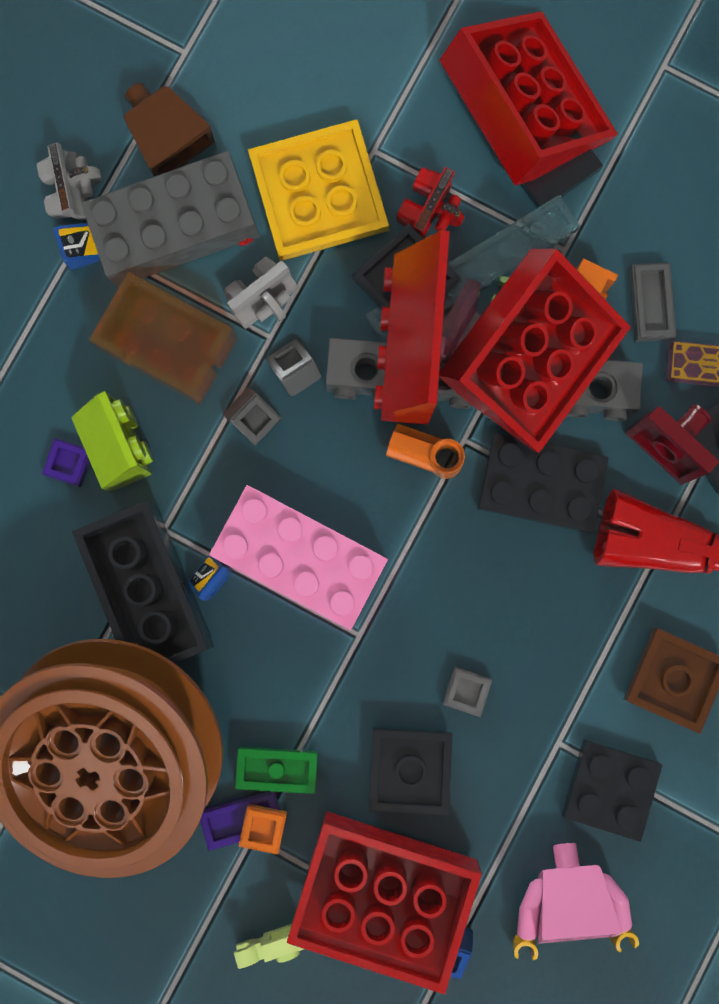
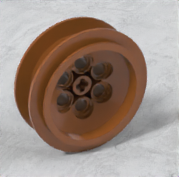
M112 639L82 640L61 646L40 658L18 682L0 697V822L26 849L42 860L69 872L98 878H117L136 875L154 869L175 856L186 845L194 834L204 809L217 787L223 765V743L219 723L208 699L190 676L176 664L151 649L134 643Z

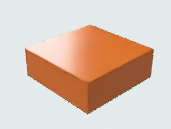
M248 803L239 847L278 855L287 811Z

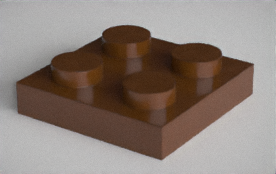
M653 628L623 700L701 734L719 691V655L663 630Z

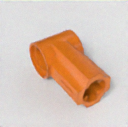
M397 424L393 431L386 453L387 457L433 472L436 476L445 479L456 476L462 469L465 459L464 449L459 442L453 439H441ZM450 450L457 456L458 462L451 468H443L436 462V455L440 451Z

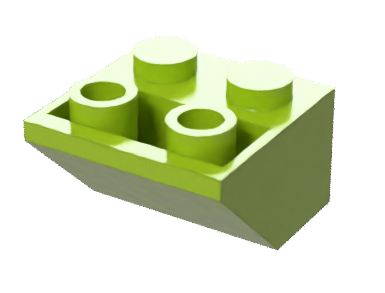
M106 391L101 392L71 417L101 489L113 492L153 474L149 466L150 463L154 462L147 443L145 441L140 442L134 428L139 427L138 421L129 405L125 407L121 399L116 400Z

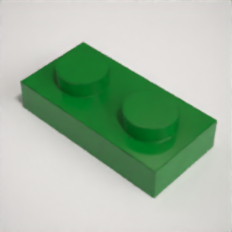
M240 746L237 755L235 789L315 794L318 751Z

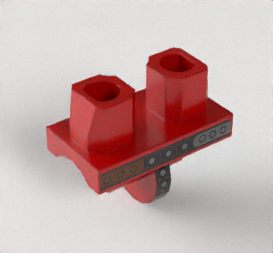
M422 167L414 181L412 190L428 199L424 207L405 199L397 213L396 221L404 227L410 224L423 239L435 217L439 219L434 227L438 232L441 230L446 231L448 225L460 226L464 220V215L457 208L462 199L452 194L448 203L444 202L452 187L451 180L455 175V171L444 167L440 174Z

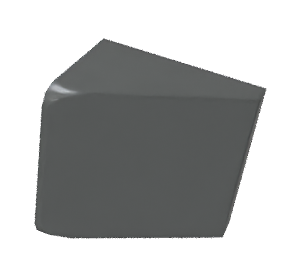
M297 338L265 358L291 397L318 381L322 376L314 360Z
M247 388L223 413V416L255 446L281 419L250 388Z

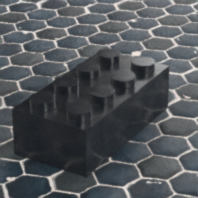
M148 500L72 531L115 640L130 642L151 649L174 664L214 647L155 503Z

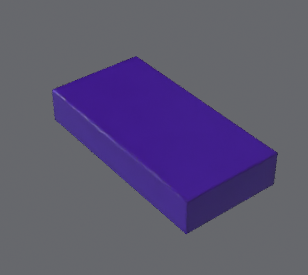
M262 791L205 808L200 823L208 851L240 842L248 803L281 810L277 792Z

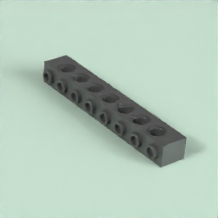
M330 338L326 375L327 392H334L333 397L348 400L356 399L357 394L372 395V400L375 401L376 385L384 386L385 370H377L379 346H387V343ZM441 347L439 370L443 368L457 348ZM607 360L592 380V382L599 383L604 387L605 398L597 399L593 397L588 386L567 414V417L586 418L589 413L604 414L603 419L627 420V416H631L640 410L643 363ZM369 364L375 367L377 375L372 380L365 381L358 378L355 372L359 366ZM438 385L437 401H449V406L453 408H472V405L459 396L451 387Z

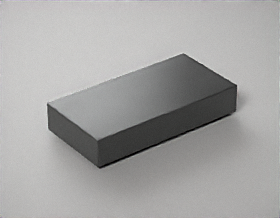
M670 262L632 264L629 268L635 342L675 339L676 326Z

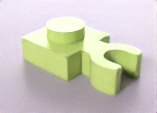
M292 924L265 932L261 938L249 939L236 944L237 950L234 951V956L238 969L253 965L262 959L265 962L276 959L277 962L282 963L297 957L300 951L304 949L287 943Z

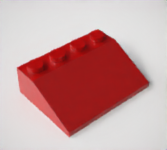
M542 11L460 28L439 60L515 186L535 180L590 149L594 150L609 142L618 135ZM576 130L582 136L579 139L566 137Z
M441 230L394 254L393 268L385 267L383 292H391L390 307L382 306L380 331H388L387 346H379L377 370H385L384 386L376 385L374 409L382 410L381 421L429 424L437 405L450 231Z
M530 249L440 370L439 378L477 410L533 451L540 453L630 330L631 326L557 249Z
M326 811L287 943L445 995L482 876L478 860Z

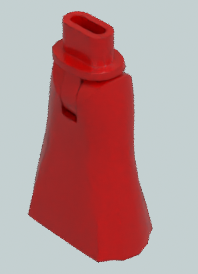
M613 489L605 501L593 551L594 563L599 566L645 568L681 573L710 574L713 570L719 571V534L699 524L654 507L623 491Z

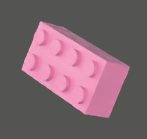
M246 485L209 556L350 631L388 561L387 558L248 485Z

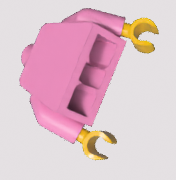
M576 843L554 845L553 852L556 868L542 870L538 879L530 882L519 907L517 934L513 938L515 958H519L518 951L521 947L529 946L531 947L532 960H536L538 957L536 937L538 944L609 937L618 952H622L620 948L621 940L628 937L633 948H637L639 940L631 930L632 918L628 896L610 875L602 873L599 865L580 866Z

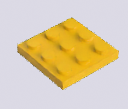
M358 119L248 149L279 261L389 231L388 220Z

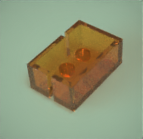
M128 272L89 341L100 351L129 367L132 365L140 373L200 405L217 376L212 369L215 365L221 369L236 343L237 337L233 329L228 325Z

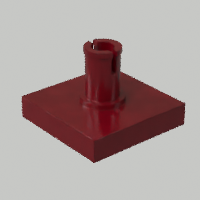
M692 404L677 422L658 406L635 421L625 432L631 440L680 485L709 474L719 463V460L695 439L699 432L712 420L709 413L696 404Z

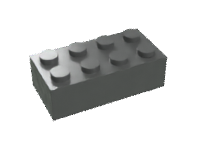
M229 151L81 203L105 275L117 287L238 245L239 242L246 241L247 238L255 239L260 237Z

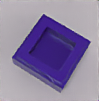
M54 438L42 475L82 487L90 464L84 447Z

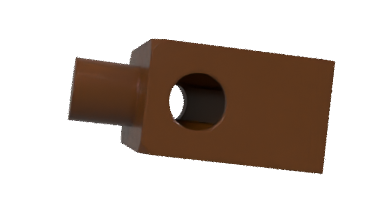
M137 83L126 92L125 98L133 109L128 111L123 118L154 177L181 168L215 143L210 125L169 87L164 86L151 95L143 83Z

